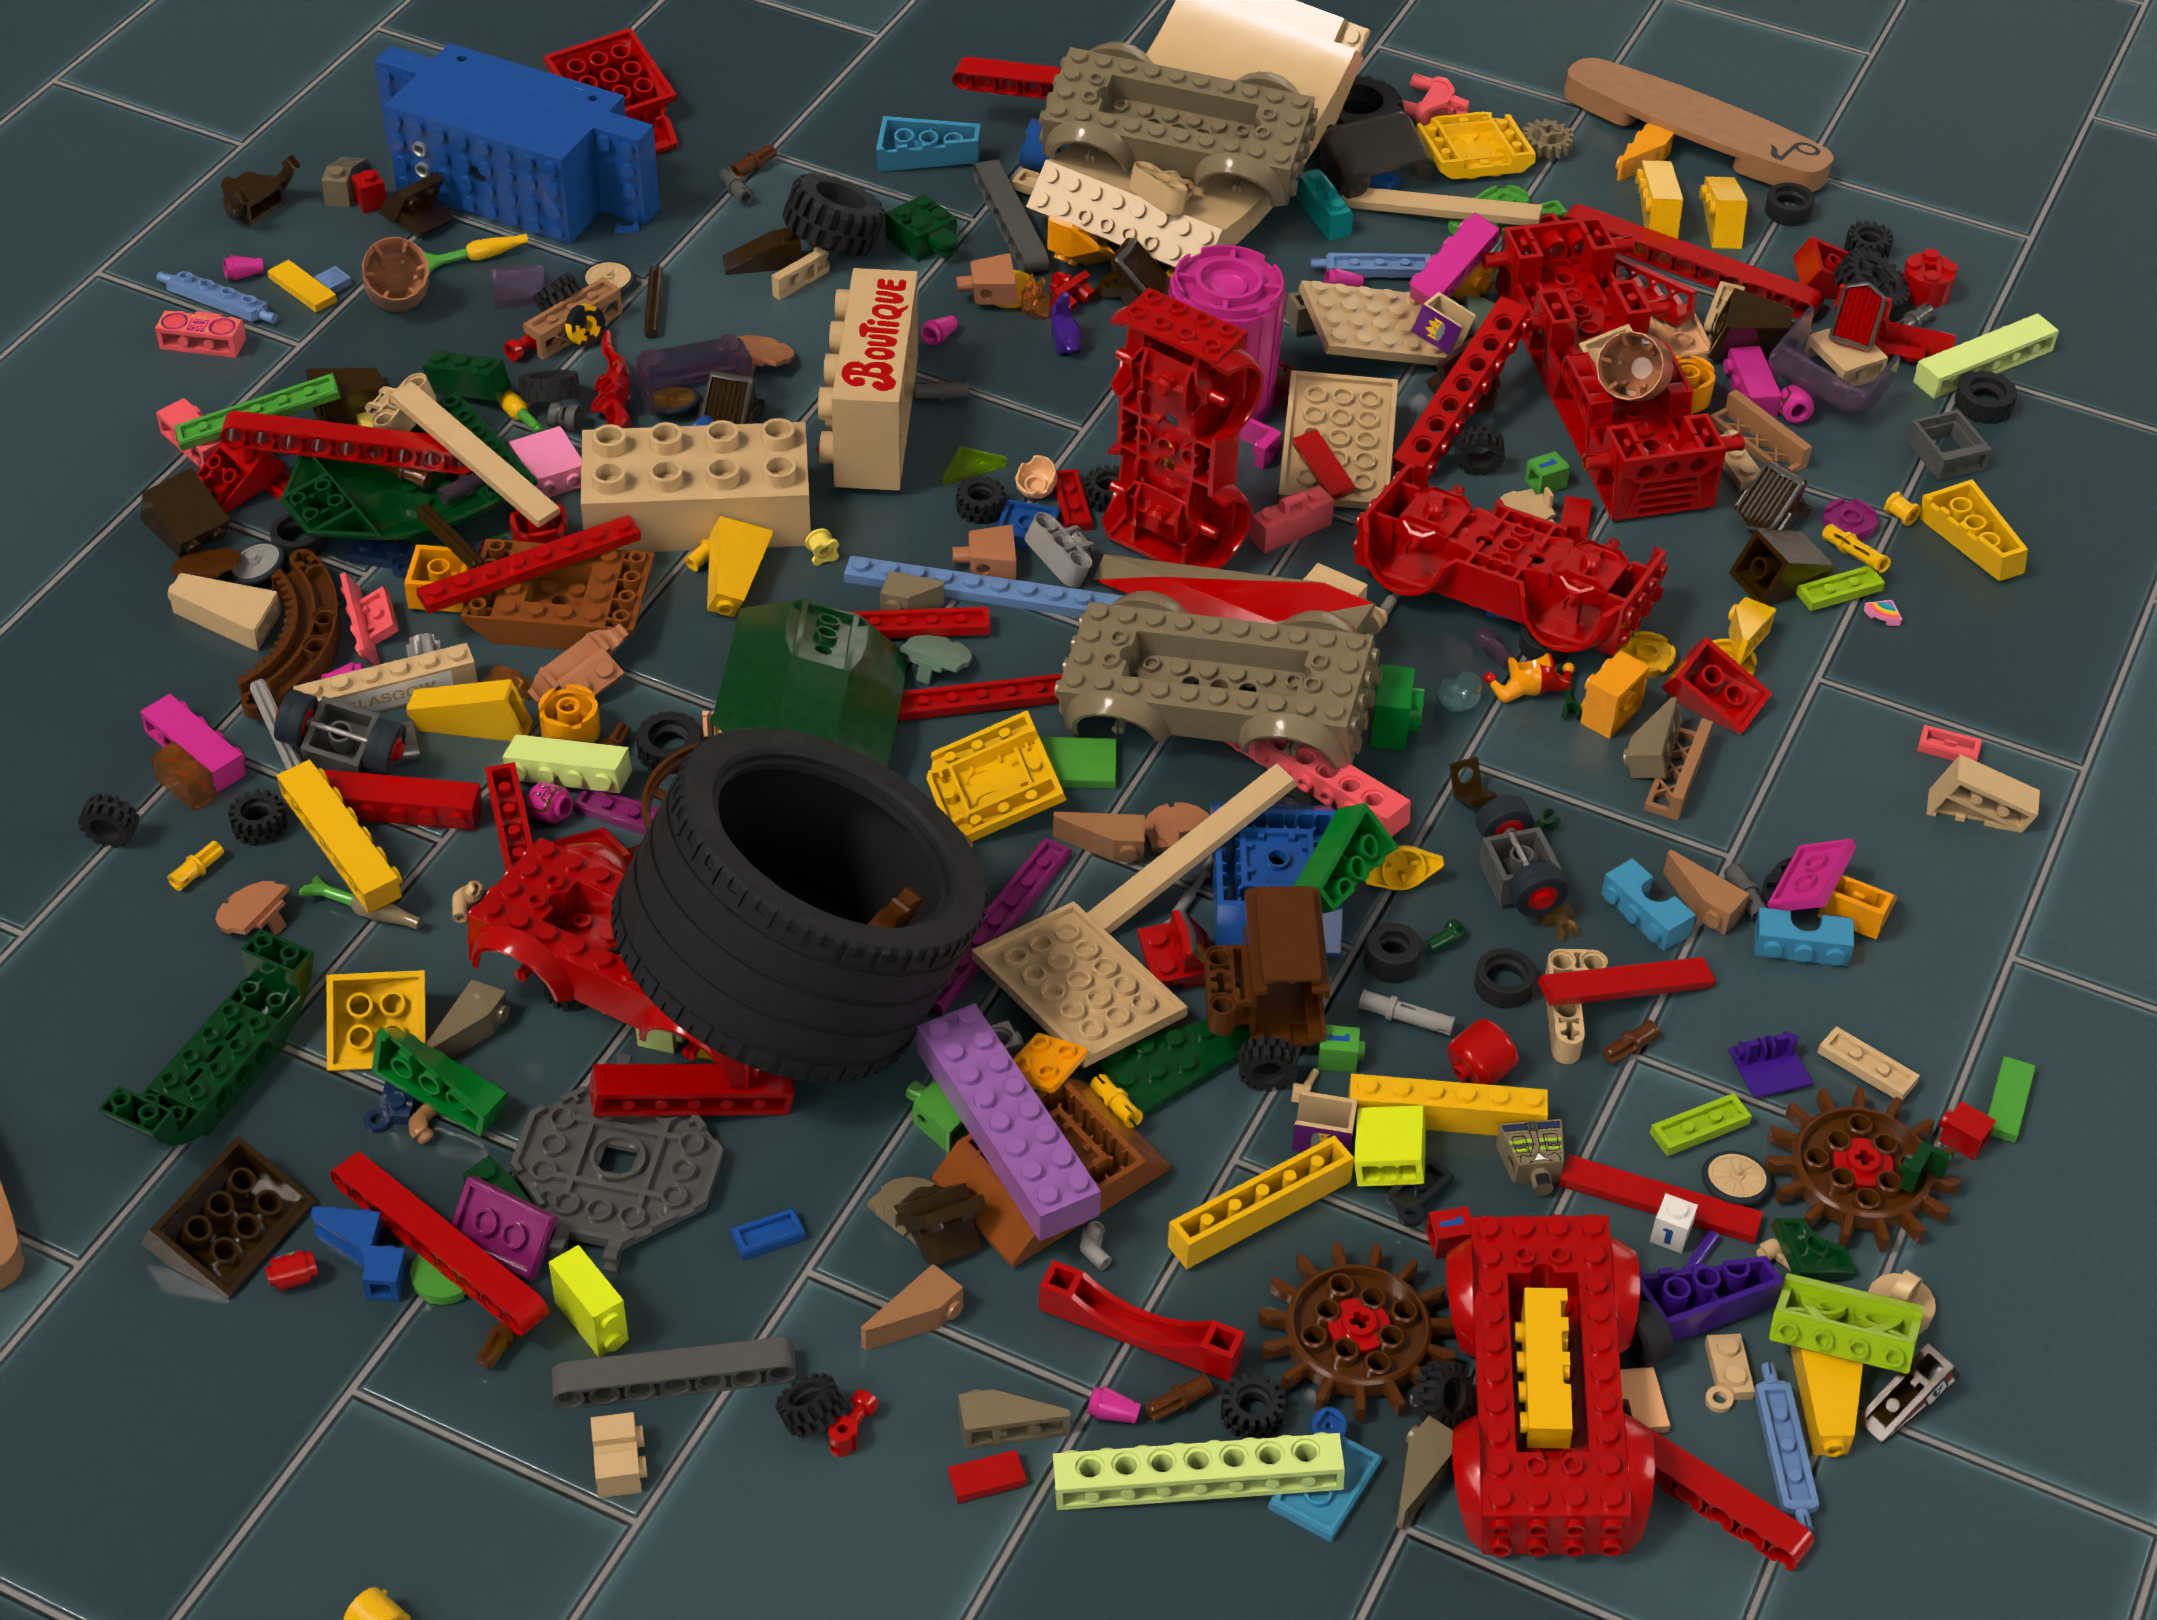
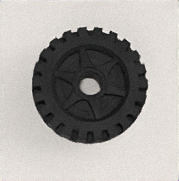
M1864 247L1854 248L1835 268L1834 277H1836V284L1871 283L1885 297L1892 299L1893 306L1889 318L1893 317L1910 297V293H1908L1910 288L1906 285L1908 283L1906 278H1901L1903 273L1900 270L1896 271L1895 268L1897 266L1894 263H1888L1889 259L1886 256L1882 258L1881 253L1877 251L1873 253L1870 248L1866 250Z

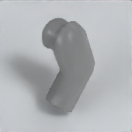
M1091 1221L1082 1231L1079 1247L1080 1251L1102 1271L1110 1265L1112 1258L1101 1248L1102 1235L1105 1233L1104 1225L1098 1221Z

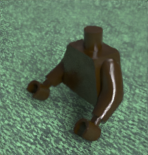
M290 155L281 162L283 168L277 175H260L248 171L236 179L229 176L225 177L221 183L224 193L222 205L228 217L233 220L240 218L247 225L251 226L284 205L283 190L291 181L294 171L301 166L294 155Z

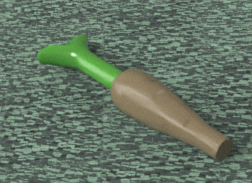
M318 875L312 879L311 884L304 885L299 891L300 896H323L349 905L358 916L371 920L405 925L417 930L423 924L421 917L412 915L393 903H389L368 914L353 893L326 884Z

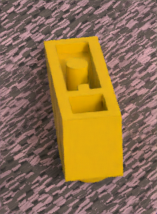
M1744 597L1738 605L1734 604L1728 615V620H1731L1728 633L1734 660L1739 665L1744 662L1769 634L1777 610L1748 597Z

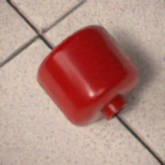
M1485 1018L1474 1021L1450 1041L1447 1048V1055L1452 1065V1070L1456 1077L1464 1083L1496 1085L1516 1068L1519 1061L1517 1048L1508 1034L1496 1023Z

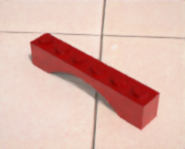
M1052 1261L1039 1285L1038 1310L1230 1382L1243 1356L1244 1331L1215 1320L1183 1321L1147 1312L1113 1295L1093 1280L1086 1272L1058 1261Z

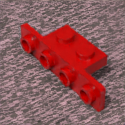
M1890 321L1886 332L1879 331L1875 345L1887 357H1891L1894 354L1902 356L1904 361L1917 363L1918 359L1922 360L1925 356L1930 357L1954 347L1956 335Z

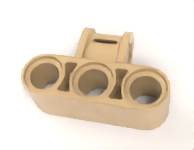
M1137 161L1133 164L1129 189L1162 212L1169 215H1181L1185 201L1193 195L1194 183L1189 179L1181 178L1180 174L1175 170L1162 171L1151 163Z
M415 373L408 376L397 389L383 386L379 390V395L373 402H368L365 406V410L371 417L374 427L410 432L417 423L390 401V394L412 381L436 401V395L425 374Z

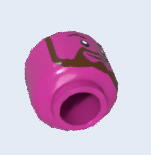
M1789 385L1780 391L1782 398L1779 403V412L1783 419L1792 424H1799L1808 420L1814 411V401L1808 390L1801 385Z
M540 782L526 795L525 802L528 814L535 820L556 825L566 819L572 811L573 802L565 787Z

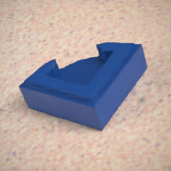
M638 219L634 220L633 225L621 226L618 222L615 225L614 233L640 232V223Z

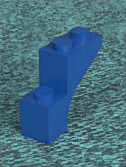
M313 1206L311 1217L315 1225L316 1237L358 1263L364 1269L361 1280L365 1298L368 1300L400 1302L409 1270L405 1248H398L392 1245L381 1246L385 1233L381 1213L368 1209L351 1210L339 1209L334 1206Z

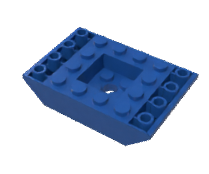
M1210 802V815L1227 802ZM1273 804L1212 853L1215 946L1242 945L1243 928L1246 926L1244 899L1247 889L1270 886H1294L1336 812L1332 806ZM1276 857L1282 859L1285 863L1276 865L1269 859ZM1342 904L1334 912L1322 914L1327 956L1340 957Z

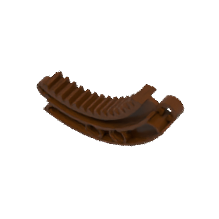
M298 549L291 553L289 562L292 572L285 575L281 569H278L271 576L273 589L277 591L280 604L284 607L286 616L284 618L285 626H282L283 633L278 635L279 641L274 642L275 649H269L270 656H263V663L256 662V670L247 669V676L237 675L243 713L248 718H262L250 691V684L253 681L265 680L277 708H279L286 694L293 690V686L321 680V675L329 672L338 653L342 623L336 589L331 575L322 561L309 549Z

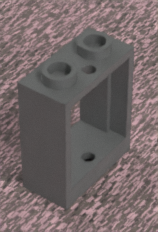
M1960 410L1912 420L1906 440L1938 481L1986 470L1992 451ZM1951 435L1961 449L1942 453L1933 442V439Z

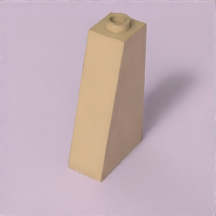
M180 573L168 589V599L171 601L173 613L256 651H259L281 614L277 591Z

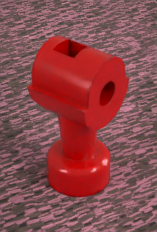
M527 334L518 341L510 339L503 344L504 353L513 362L524 356V350L528 348L537 350L536 340Z
M856 1390L849 1401L851 1407L849 1413L846 1416H840V1418L835 1417V1423L831 1426L829 1425V1450L837 1457H846L854 1449L857 1450L859 1445L858 1428L863 1418L873 1416L879 1407L877 1398L866 1390Z

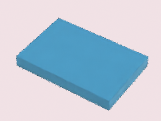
M1344 1436L1340 1439L1345 1468L1344 1490L1273 1495L1268 1506L1269 1510L1329 1542H1332L1383 1460L1381 1455Z

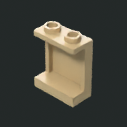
M1831 328L1808 335L1804 354L1808 358L1819 355L1837 373L1834 386L1839 392L1883 378L1888 357L1875 344L1870 352H1863L1831 342L1829 339Z

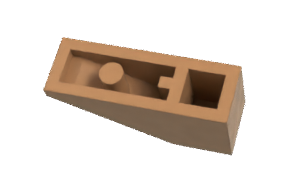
M1054 812L1053 837L1111 861L1143 862L1145 815Z
M1673 850L1667 853L1663 870L1665 877L1689 909L1696 914V918L1700 922L1726 935L1744 915L1749 893Z
M932 1264L861 1326V1347L867 1351L940 1328L949 1319H955L962 1311L963 1286Z

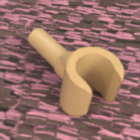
M1313 1068L1304 1084H1293L1291 1102L1299 1103L1301 1091L1311 1092L1313 1083L1319 1074L1318 1069Z
M1768 1239L1760 1244V1248L1756 1250L1758 1257L1767 1256L1770 1261L1775 1259L1779 1264L1781 1263L1792 1272L1776 1239Z

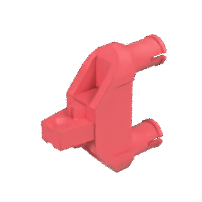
M1414 73L1412 76L1410 88L1426 91V96L1418 104L1402 100L1404 103L1403 115L1412 117L1417 123L1421 122L1424 125L1430 124L1431 118L1436 116L1468 113L1470 101L1455 95V89L1447 78L1437 76L1433 79L1418 75L1417 73Z

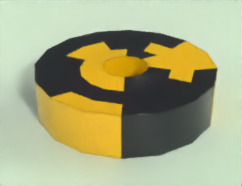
M586 303L578 304L572 308L567 315L565 323L568 338L574 344L584 347L593 346L598 343L606 327L603 312L598 307Z

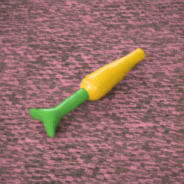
M527 234L471 241L465 249L441 255L425 251L423 253L428 260L430 274L434 269L443 264L467 258L476 262L485 260L517 246L528 244L529 241Z
M508 390L498 401L503 410L512 419L523 421L534 434L548 430L528 412L527 403L514 392Z

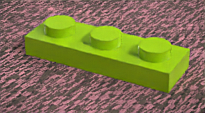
M1864 566L1798 585L1796 594L1810 611L1883 591L1885 582L1872 567Z
M1735 1093L1652 1124L1650 1134L1666 1156H1670L1749 1125L1752 1115Z

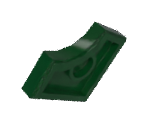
M1775 1218L1770 1225L1794 1275L1815 1280H1852L1857 1274L1845 1246L1833 1244L1821 1238L1809 1227L1804 1218Z

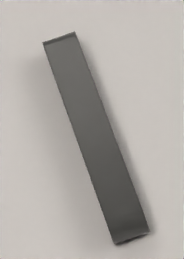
M996 159L973 163L972 171L975 184L1019 270L1025 273L1048 270L1049 261L1046 249L1000 161Z
M774 1337L562 1362L555 1365L551 1370L553 1403L561 1409H575L784 1384L792 1381L797 1375L794 1344L789 1338Z

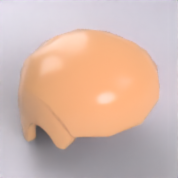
M1034 455L1030 462L1021 463L1015 477L1017 490L1025 497L1031 499H1040L1051 494L1057 484L1055 464L1048 457Z

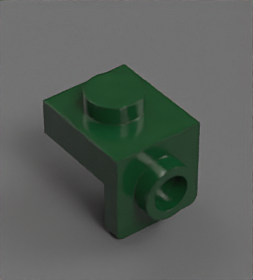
M1921 1141L1913 1157L1907 1154L1899 1169V1173L1904 1175L1899 1188L1912 1193L1924 1171L1943 1179L1951 1162L1952 1155L1936 1146Z

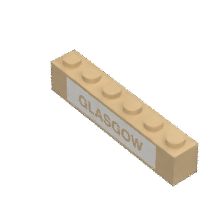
M463 643L293 686V690L314 695L317 697L318 706L322 696L378 713L406 706L411 699L414 689L478 682L474 659L468 644Z

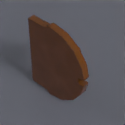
M230 548L197 551L176 560L173 563L174 566L171 569V574L179 575L180 573L210 579L220 577L221 574L234 570L237 564L241 563L242 556L239 551Z

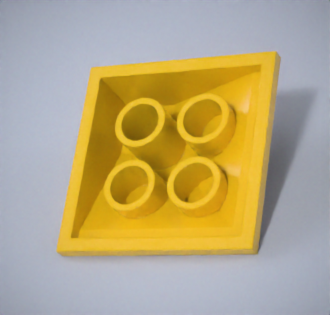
M425 970L326 975L328 1072L372 1070L376 1033L380 1028L398 1027L404 1032L416 1036L421 1042L426 1044Z

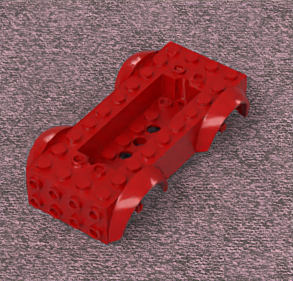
M1148 288L1129 306L1119 309L1110 319V324L1120 327L1125 325L1128 328L1124 349L1119 347L1115 353V359L1120 360V364L1111 381V388L1119 398L1117 442L1108 449V454L1121 455V468L1118 481L1113 480L1109 486V491L1114 492L1102 517V525L1108 539L1154 561L1221 569L1238 552L1248 535L1252 523V507L1245 494L1236 486L1240 430L1250 420L1262 397L1264 387L1263 373L1256 360L1246 351L1248 331L1162 294L1159 291ZM1167 413L1176 417L1178 426L1171 425ZM1164 458H1169L1174 462L1175 468L1173 470L1168 468Z
M1407 463L1400 472L1397 471L1389 485L1383 487L1381 494L1376 499L1373 498L1367 510L1364 513L1361 512L1356 520L1355 526L1358 529V535L1353 544V551H1355L1354 563L1369 569L1373 577L1384 588L1395 594L1410 597L1436 592L1444 597L1467 603L1472 607H1478L1495 615L1512 619L1526 625L1531 635L1539 643L1555 651L1577 653L1593 648L1604 654L1615 656L1621 647L1628 645L1632 632L1639 630L1643 617L1647 618L1650 615L1653 604L1655 602L1659 603L1664 592L1661 581L1666 576L1668 564L1665 563L1667 551L1660 547H1653L1651 558L1645 565L1636 561L1629 565L1624 552L1617 549L1620 546L1617 539L1610 538L1606 545L1592 540L1584 541L1580 526H1563L1505 506L1501 499L1496 498L1495 506L1490 512L1476 507L1472 512L1473 508L1467 497L1462 496L1465 492L1462 486L1455 485L1451 491H1444L1436 486L1430 487L1427 468L1420 465Z
M540 837L532 847H528L524 851L522 858L514 866H510L506 870L504 877L496 885H492L488 889L486 896L477 905L475 904L470 908L467 914V944L469 945V960L472 961V967L479 970L481 954L485 951L507 955L522 963L519 969L514 972L517 980L521 979V982H525L534 972L547 985L555 1001L565 1002L574 999L639 1029V1040L646 1042V1036L652 1030H665L686 1038L690 1042L682 1050L683 1056L686 1059L689 1057V1060H693L701 1049L705 1051L720 1068L725 1085L748 1089L756 1078L760 1079L764 1075V1071L752 1068L719 1053L679 1027L642 991L628 971L621 956L608 951L609 949H617L611 926L612 900L630 864L620 853L609 846L587 842L573 843L566 847H561Z
M1556 1214L1551 1216L1518 1215L1514 1217L1486 1215L1470 1217V1238L1452 1248L1447 1253L1446 1258L1448 1299L1460 1350L1475 1358L1477 1415L1465 1419L1455 1426L1452 1436L1455 1487L1468 1539L1482 1550V1555H1493L1496 1557H1506L1510 1554H1528L1533 1557H1542L1547 1554H1565L1571 1557H1578L1583 1554H1602L1608 1557L1629 1554V1549L1643 1536L1652 1504L1655 1478V1450L1650 1428L1638 1419L1623 1412L1619 1354L1630 1348L1638 1317L1640 1268L1636 1251L1622 1241L1610 1237L1609 1215L1562 1216ZM1524 1288H1567L1568 1301L1566 1303L1565 1317H1568L1569 1322L1567 1352H1570V1379L1566 1383L1571 1384L1573 1426L1570 1449L1527 1448L1526 1434L1519 1433V1412H1525L1524 1403H1518L1517 1385L1518 1381H1523V1373H1516V1351L1521 1352V1343H1515L1514 1324L1515 1322H1521Z

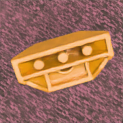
M1051 215L1049 216L1047 249L1055 252L1054 258L1077 267L1078 263L1091 265L1111 260L1114 251L1107 246L1105 240L1070 222Z

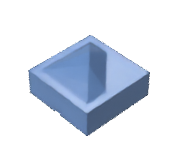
M336 266L314 276L317 281L334 293L352 285L351 277Z

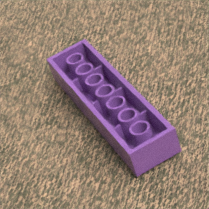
M975 1003L916 1026L917 1053L1038 1240L1042 1241L1100 1216L1101 1190Z

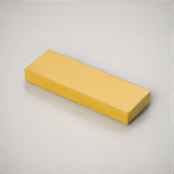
M290 260L268 270V277L316 313L337 302L334 292Z

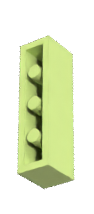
M518 734L514 736L502 757L504 764L515 762L520 782H547L562 787L621 793L633 771L628 747Z

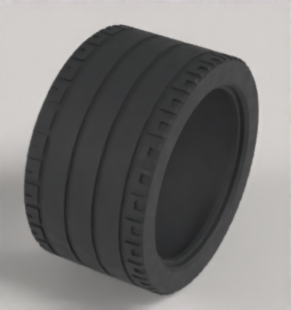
M744 728L711 736L706 741L698 743L687 754L615 892L611 908V926L613 928V937L616 940V947L636 983L667 1017L694 1038L733 1060L770 1074L802 1081L845 1082L878 1074L884 1069L891 1067L893 1062H897L904 1055L916 1036V1026L923 1024L935 1001L938 999L980 928L986 915L985 908L988 904V893L985 887L986 881L983 871L964 835L928 796L906 779L879 762L853 749L824 738L785 729ZM906 886L924 898V901L917 908V914L907 927L888 928L867 925L882 908L889 905L894 897L897 899Z

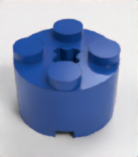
M1032 118L1025 133L1026 140L1022 144L1019 165L1041 172L1045 160L1049 159L1043 154L1042 143H1039L1042 126L1039 125V119ZM1063 146L1056 149L1055 155L1062 151Z

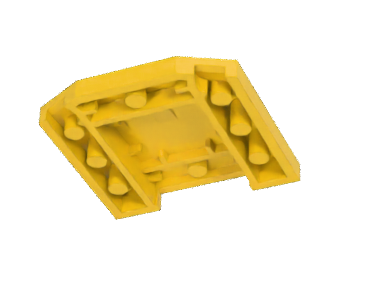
M1492 112L1442 115L1431 118L1430 124L1425 126L1421 122L1417 123V135L1439 171L1450 179H1477L1482 176L1499 177L1502 174L1522 173L1535 163V151L1509 114H1505V119L1492 118Z
M1028 710L931 753L933 762L931 770H928L926 779L936 804L972 842L1067 800Z

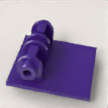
M1784 1031L1783 1034L1775 1035V1038L1772 1035H1766L1765 1039L1757 1037L1756 1040L1745 1042L1743 1040L1738 1045L1727 1049L1753 1098L1813 1085L1810 1076L1794 1050V1046L1798 1045L1796 1033Z

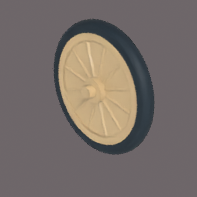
M610 260L590 265L581 275L583 288L604 277L619 287L621 294L629 291L636 281L635 272L630 266L619 261Z
M1738 1151L1719 1152L1709 1157L1702 1167L1701 1176L1705 1187L1713 1196L1725 1202L1742 1206L1756 1204L1766 1198L1771 1190L1772 1179L1769 1171L1765 1169V1165L1749 1154Z

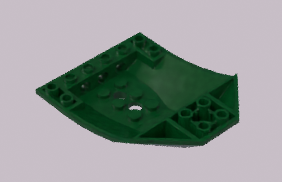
M457 391L437 401L441 407L534 486L538 484L537 479ZM418 424L410 430V432L428 434ZM299 455L280 502L307 536L398 540L413 539L433 533L417 517V508L419 506L422 507L424 504H429L452 527L490 511L506 502V500L473 471L467 474L431 471L433 473L431 484L429 487L422 488L411 481L400 480L398 475L381 468L380 465ZM455 478H461L456 482L451 481ZM427 488H438L437 492L432 495L423 494Z
M800 599L740 608L711 723L722 732L744 728H776L810 734L846 746L887 767L899 716L908 655L900 652V649L862 616L820 603ZM817 651L826 652L827 655L821 654V653H819V652H817Z

